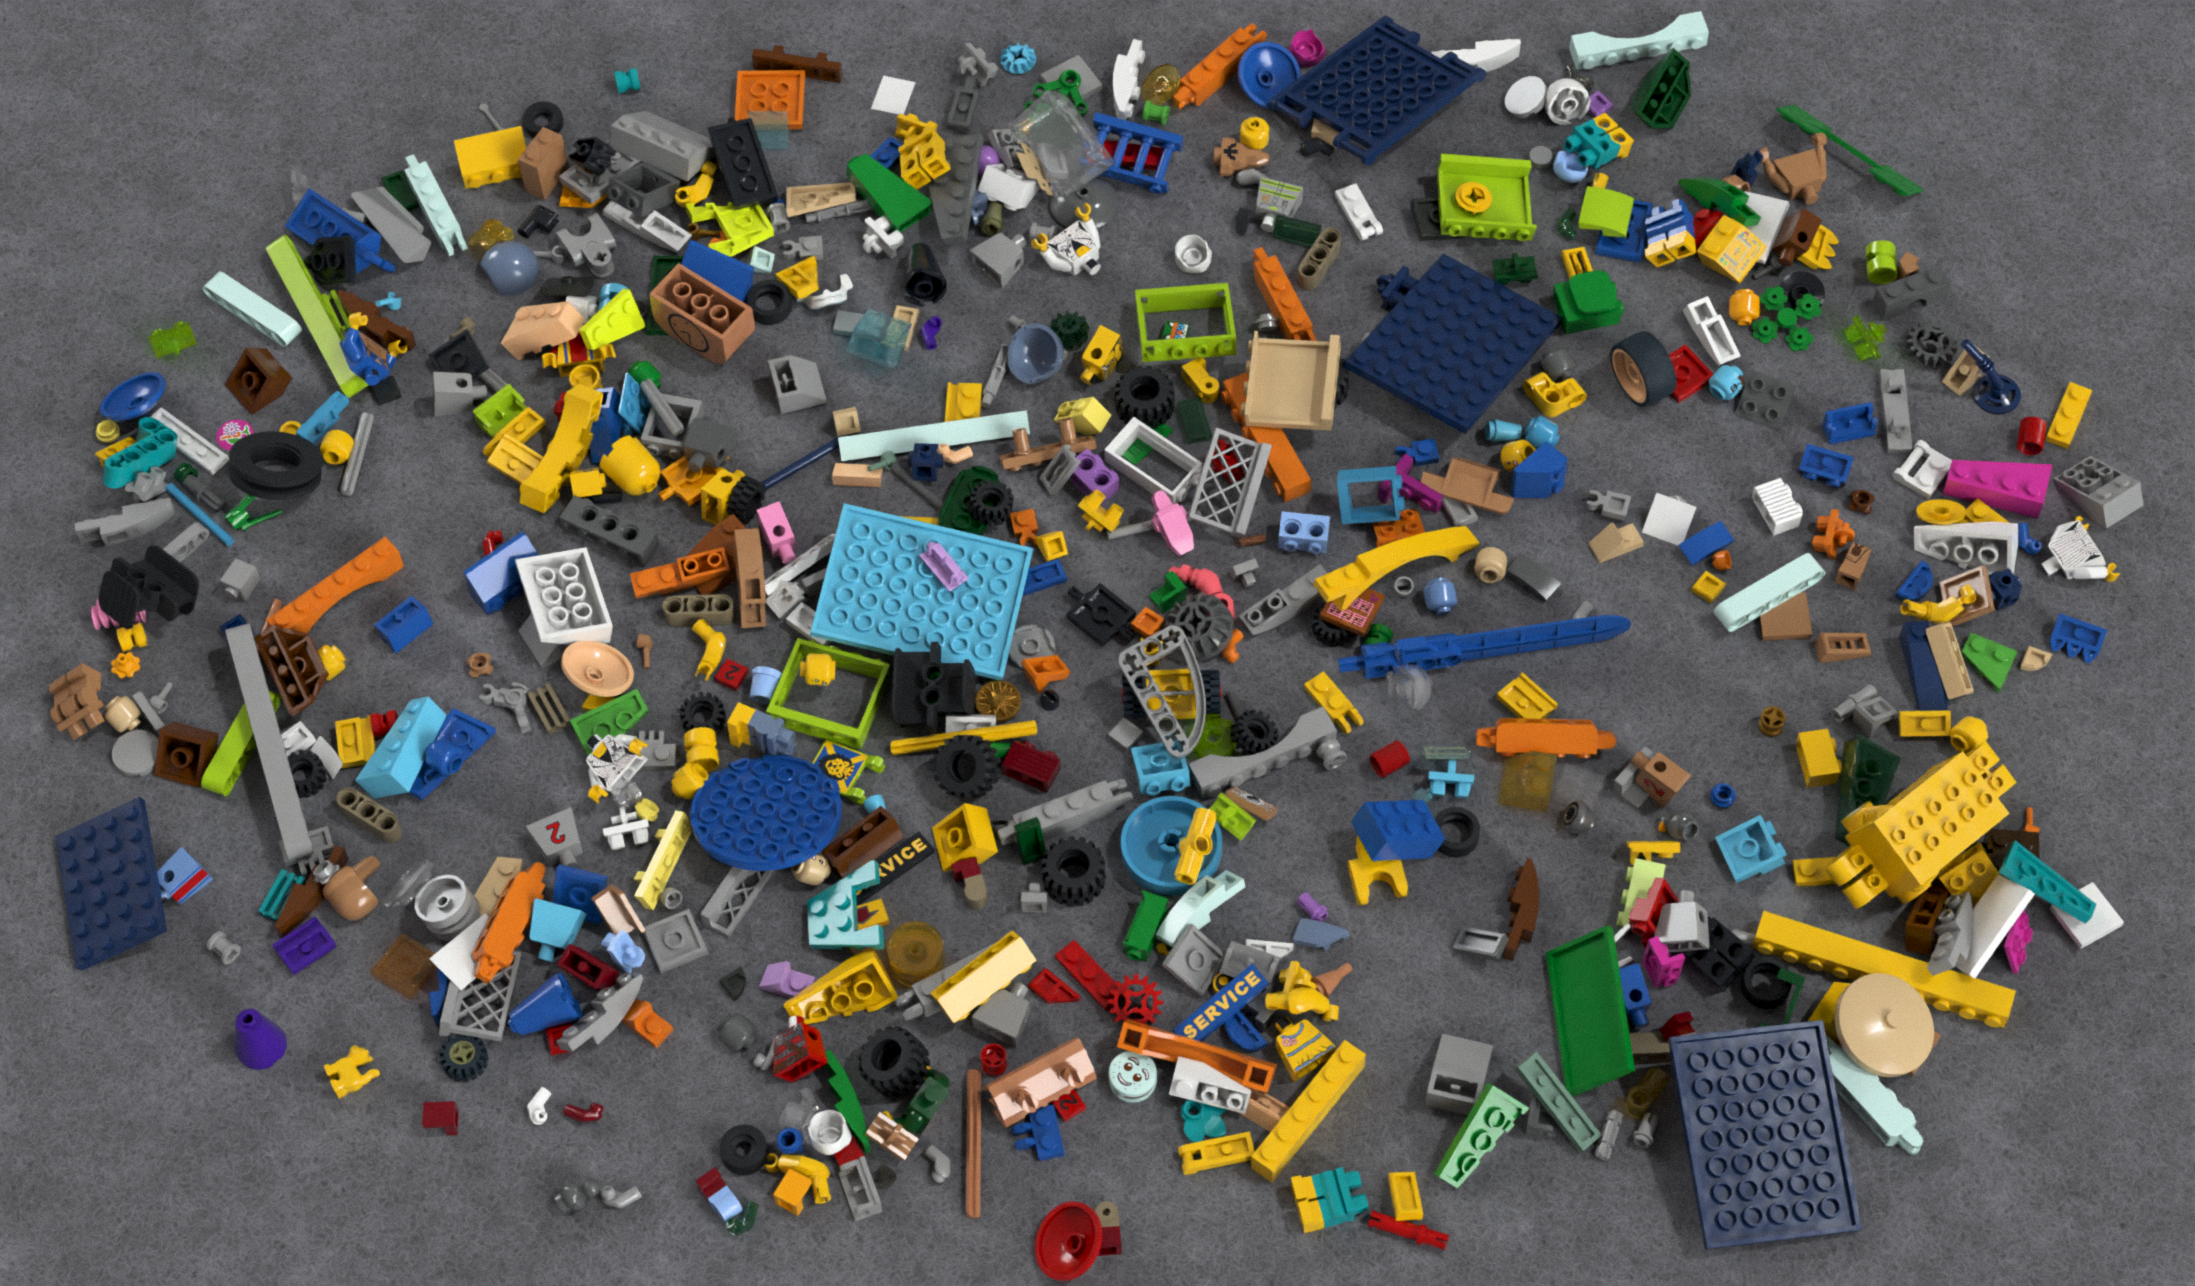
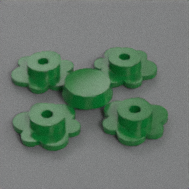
M1782 287L1766 288L1765 293L1760 296V302L1765 305L1768 311L1773 309L1779 311L1776 316L1777 322L1769 321L1766 317L1762 318L1761 321H1755L1752 324L1753 337L1759 339L1761 343L1767 344L1771 339L1777 338L1778 334L1776 331L1779 325L1782 328H1790L1789 335L1786 336V342L1790 343L1789 348L1792 351L1800 349L1806 351L1808 345L1812 344L1814 337L1808 333L1806 327L1800 329L1794 325L1797 323V316L1804 317L1805 320H1811L1812 317L1820 316V300L1814 299L1811 294H1805L1802 299L1796 301L1797 307L1794 311L1791 308H1784V303L1787 302L1788 298L1784 295Z

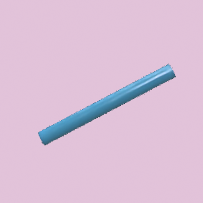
M169 483L166 486L165 490L225 545L230 546L234 543V539L173 483Z

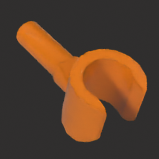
M2028 807L2026 808L2024 831L2039 832L2040 828L2032 825L2033 809Z

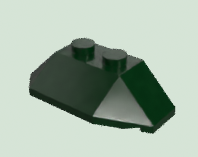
M1674 48L1648 72L1630 103L1633 113L1651 129H1672L1691 97V83L1688 71L1690 69V62Z

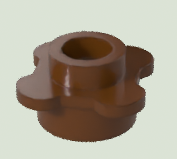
M1866 490L1853 491L1851 493L1852 501L1848 504L1849 510L1870 514L1872 512L1871 503L1874 502L1875 497Z

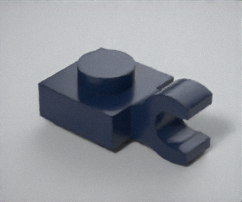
M1756 150L1753 156L1747 153L1744 158L1737 160L1730 175H1736L1743 181L1748 182L1751 188L1758 175L1754 168L1763 160L1764 156L1759 150Z

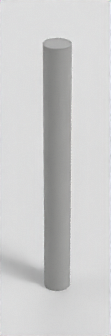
M1196 509L1195 514L1202 516L1200 509ZM1150 520L1116 528L1113 532L1107 530L1106 534L1108 540L1154 530V527Z

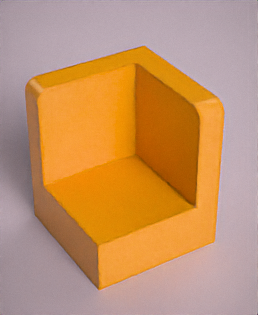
M789 1168L773 1194L775 1204L798 1216L803 1209L802 1199L812 1184L811 1179Z

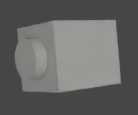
M235 558L220 579L226 596L234 600L238 598L246 601L261 578L255 566Z

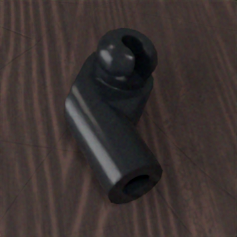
M1316 137L1302 143L1300 153L1302 156L1308 157L1320 151L1330 157L1335 147Z

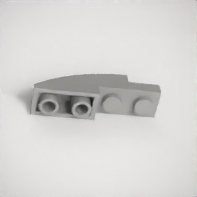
M170 498L133 503L128 506H122L123 515H110L106 518L87 519L83 522L75 523V532L81 543L102 539L107 547L145 535L167 522L176 512Z
M1319 564L1282 591L1279 588L1240 614L1239 618L1252 635L1279 626L1317 603L1316 599L1321 594L1314 587L1313 583L1316 578L1327 574L1326 570Z
M1969 892L1951 895L1945 901L1943 910L1934 928L1939 936L1938 943L1927 966L1932 976L1955 967V964L1967 960L1973 933V909Z
M629 972L623 973L616 979L617 982L614 985L599 991L596 995L597 998L590 1002L595 1011L587 1013L582 1017V1022L577 1026L569 1027L562 1033L563 1036L556 1041L560 1049L573 1052L584 1042L598 1045L618 1026L632 1006L643 981L642 975Z

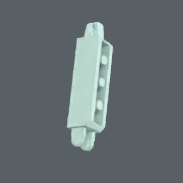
M414 154L406 157L408 168L405 169L408 183L441 248H445L448 256L454 255L452 245L458 243L462 251L466 250L467 245L462 236L461 228L426 161L419 164Z
M1826 1036L1836 1092L1885 1145L1894 1146L1898 1144L1908 1155L1915 1156V1154H1918L1923 1144V1138L1914 1128L1917 1121L1913 1113L1897 1101V1097L1891 1089L1883 1086L1879 1081L1878 1075L1862 1069L1847 1055L1842 1046L1840 1047Z

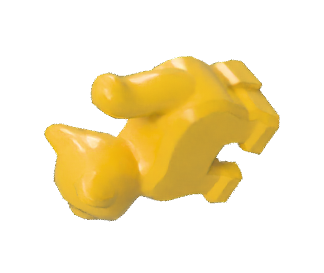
M354 1045L350 1048L346 1057L339 1059L334 1064L324 1065L331 1085L339 1099L346 1096L347 1093L360 1090L373 1078L380 1075L378 1069H371L364 1075H361L357 1069L358 1066H363L373 1061V1058L369 1056V1051L363 1047Z

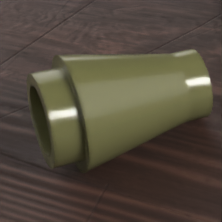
M997 202L989 204L980 223L982 232L988 236H994L1003 229L1002 206Z

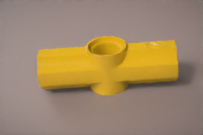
M1200 807L1195 810L1187 837L1182 838L1179 842L1181 855L1174 875L1175 879L1180 883L1189 885L1196 883L1204 856L1208 855L1212 850L1211 835L1217 817L1216 813L1210 809Z

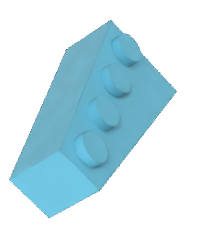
M428 696L410 700L355 781L373 798L409 792L426 758V748L430 743L434 742L447 715Z

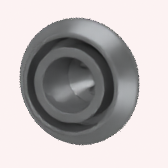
M1582 800L1571 802L1566 807L1562 816V824L1565 831L1571 833L1589 831L1595 822L1593 811Z

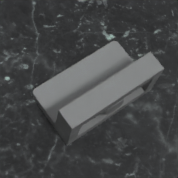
M1644 747L1641 752L1651 760L1653 751ZM1630 762L1614 780L1613 792L1633 807L1639 808L1649 795L1635 782V778L1641 771Z

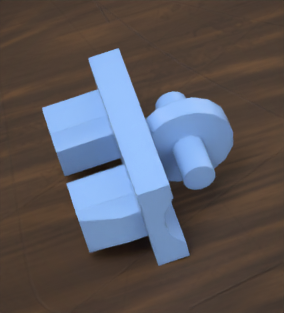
M620 930L617 935L609 932L601 942L602 947L608 951L611 960L619 967L622 973H632V969L640 967L645 959V953L642 948L636 946L629 934L624 930Z

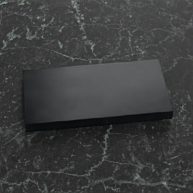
M752 118L708 127L707 133L734 211L777 201L779 196Z

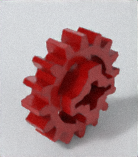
M1134 973L1133 980H1130L1127 975H1124V983L1116 980L1117 990H1109L1114 997L1107 999V1003L1114 1006L1108 1010L1109 1013H1117L1114 1021L1118 1022L1121 1019L1126 1021L1129 1019L1147 1025L1146 1021L1150 1020L1155 1023L1153 1015H1161L1162 1013L1157 1009V1005L1164 1004V1001L1157 999V996L1161 995L1162 991H1155L1153 989L1157 983L1154 981L1148 984V976L1146 975L1142 980H1139L1137 973ZM1139 984L1144 987L1139 991H1131L1127 986ZM1120 993L1124 996V1006L1121 1009L1118 1006ZM1150 994L1153 1000L1151 1010L1146 1007V1000ZM1132 995L1134 997L1141 996L1139 1001L1141 1006L1139 1008L1136 1006L1129 1008L1131 1004L1129 998ZM1131 1013H1140L1143 1016L1140 1019L1127 1018Z

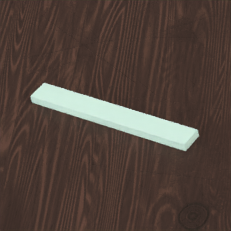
M1027 410L838 437L841 461L881 456L888 451H892L894 454L913 451L915 443L938 444V446L940 444H947L951 446L1013 437L1012 430L1018 428H1026L1027 434H1030Z

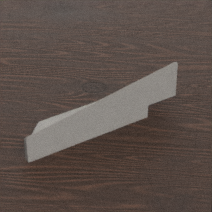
M376 187L351 194L352 199L402 262L424 261L431 245V241L422 235L424 227L384 187Z

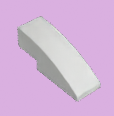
M1708 296L1686 305L1683 312L1690 326L1718 366L1740 357L1739 351L1721 314H1716Z

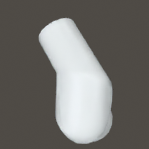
M544 1087L538 1090L527 1105L530 1120L536 1125L543 1124L547 1119L544 1104L551 1096V1093Z

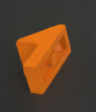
M1058 655L1023 659L1021 662L1026 678L1038 694L1042 693L1050 681L1067 679L1071 673Z
M637 999L634 1000L629 1011L621 1020L622 1023L656 1049L674 1030L672 1025L653 1011L651 1003Z

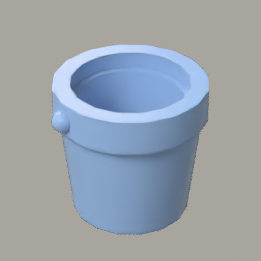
M754 667L751 675L750 699L756 703L769 705L782 673L770 667Z

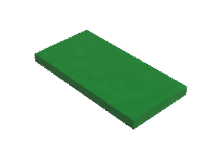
M1606 925L1546 952L1565 1088L1572 1097L1635 1071L1614 932L1612 927Z

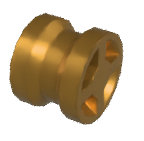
M1775 706L1766 707L1762 711L1758 727L1760 732L1768 737H1775L1781 734L1786 720L1785 713Z

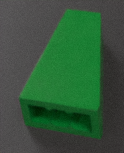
M865 153L860 157L855 156L847 163L846 176L864 199L867 200L879 218L884 216L889 221L891 233L895 230L901 233L932 213L933 203L929 198Z

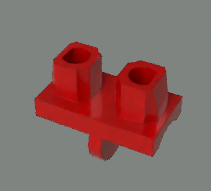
M1223 439L1217 441L1221 452L1231 448L1230 444H1226ZM1233 450L1223 454L1229 467L1239 463ZM1218 457L1211 460V464L1214 466L1212 470L1215 473L1225 470ZM1241 465L1231 469L1236 482L1244 478L1245 473ZM1227 473L1221 474L1232 485Z

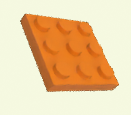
M805 70L738 71L735 120L752 118L755 130H803Z

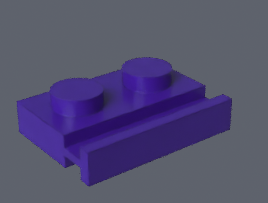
M316 916L272 944L274 950L293 975L337 947Z

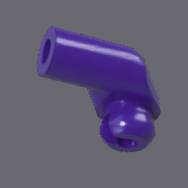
M938 316L931 317L921 328V336L927 350L937 347L934 337L942 325V320Z

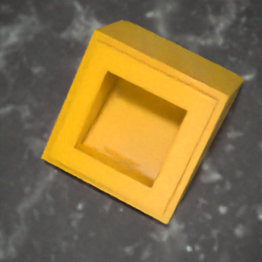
M1053 531L1035 537L1036 544L1046 561L1068 555L1063 531Z

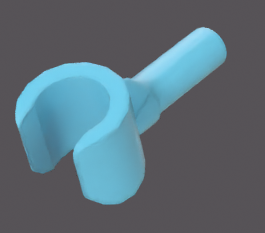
M389 292L388 298L376 301V306L387 305L389 309L397 310L401 306L402 298H395V293Z

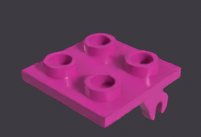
M2023 910L2008 931L2004 945L2012 973L2018 974L2020 965L2025 963V947L2027 943L2031 942L2033 930L2029 927L2028 923L2029 916L2025 913V910Z

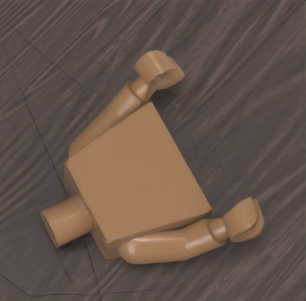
M1814 133L1815 135L1811 136L1812 143L1816 146V151L1811 149L1773 160V164L1769 160L1767 147L1759 151L1764 156L1760 164L1763 163V169L1769 182L1782 193H1785L1789 199L1793 200L1803 197L1808 205L1815 203L1819 199L1817 192L1821 191L1822 183L1827 178L1826 150L1823 148L1827 143V138L1824 133Z

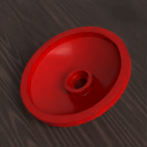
M1077 1201L1062 1203L1048 1213L1042 1221L1035 1239L1036 1261L1045 1275L1058 1281H1070L1078 1278L1091 1267L1102 1243V1226L1097 1213L1090 1206Z

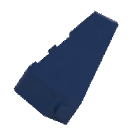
M1929 620L1903 623L1899 640L1918 711L1947 710L1948 697L1926 634L1927 628L1937 624Z

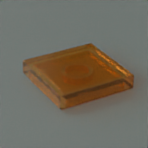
M401 933L370 972L371 975L412 1000L437 970V966L429 959L436 953Z

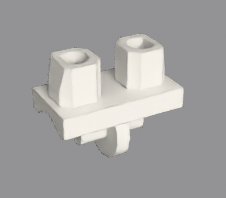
M884 216L875 221L871 217L865 219V224L868 227L866 234L863 236L865 240L863 244L864 250L868 253L873 251L880 253L883 250L891 259L897 256L896 249L904 243L903 235L898 230L887 235L886 232L891 229V226Z
M625 807L619 808L620 815L611 817L612 824L622 822V825L603 829L605 839L608 838L612 851L625 848L623 839L625 834H633L635 845L648 843V829H650L648 819L628 823L630 820L637 819L636 812L626 814Z

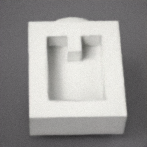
M784 581L766 599V603L779 619H784L799 603H806L808 598L804 595L806 591L799 583Z

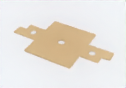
M1019 141L1024 153L1016 152L1026 176L1036 179L1040 188L1045 190L1048 195L1053 196L1048 183L1056 185L1055 180H1045L1040 158L1035 156L1032 148L1028 147L1025 142Z

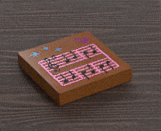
M1367 588L1343 611H1340L1333 601L1326 602L1320 613V619L1365 637L1385 601V595Z

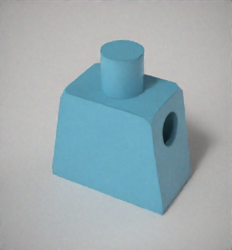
M535 898L530 940L541 944L537 958L552 962L556 948L566 950L569 944H573L587 914L578 909Z

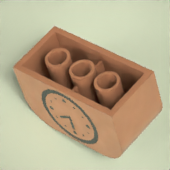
M680 263L649 294L652 313L658 325L671 337L716 364H724L755 331L753 310L750 306Z

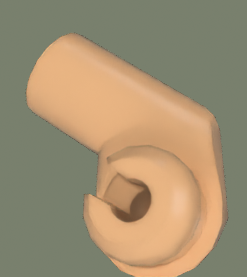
M947 444L939 445V454H943V461L958 464L973 457L969 446L953 451L950 450Z

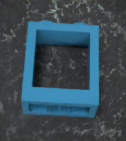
M1396 466L1338 470L1337 487L1342 524L1400 520L1401 511H1405L1404 496L1400 497L1399 489H1402V475H1397ZM1390 480L1393 505L1352 507L1350 483Z

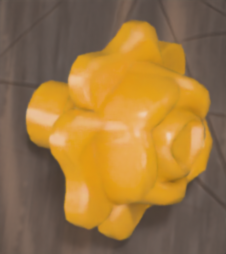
M131 652L126 653V655L120 653L111 662L113 666L111 672L117 674L120 679L126 676L131 678L136 671L140 670V659L133 656Z

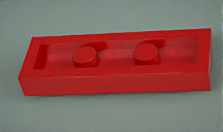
M1075 940L1055 954V959L1104 1011L1113 1006V1004L1107 1003V999L1114 997L1109 990H1117L1118 987L1115 981ZM1121 993L1119 995L1118 1001L1124 997Z

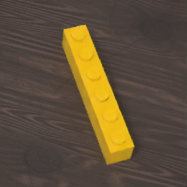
M1346 1040L1342 1042L1251 1156V1169L1273 1183L1365 1067L1366 1054Z

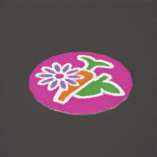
M239 419L231 420L219 428L216 433V440L220 447L230 451L235 442L247 435L253 434L254 431L252 426L246 421Z

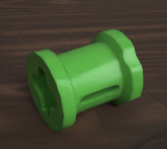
M1147 100L1143 109L1142 119L1144 121L1150 119L1166 125L1170 106L1165 105L1163 107L1152 104L1151 101Z

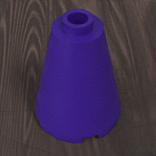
M243 1010L238 1014L235 1022V1053L237 1058L246 1067L260 1070L273 1066V1063L284 1056L287 1048L284 1031L257 1010Z

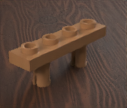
M1072 417L1059 420L1062 435L1061 442L1036 448H1030L1026 428H1018L1012 430L1016 451L1000 455V463L1003 469H1008V471L1020 470L1022 465L1026 464L1038 466L1044 464L1045 460L1053 459L1063 445H1070V451L1079 455L1086 449L1090 451L1097 449L1096 441L1092 435L1076 437Z

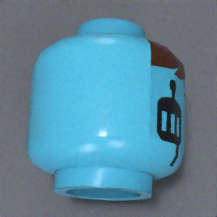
M1721 366L1709 379L1711 394L1719 400L1733 399L1744 387L1742 371L1736 366Z

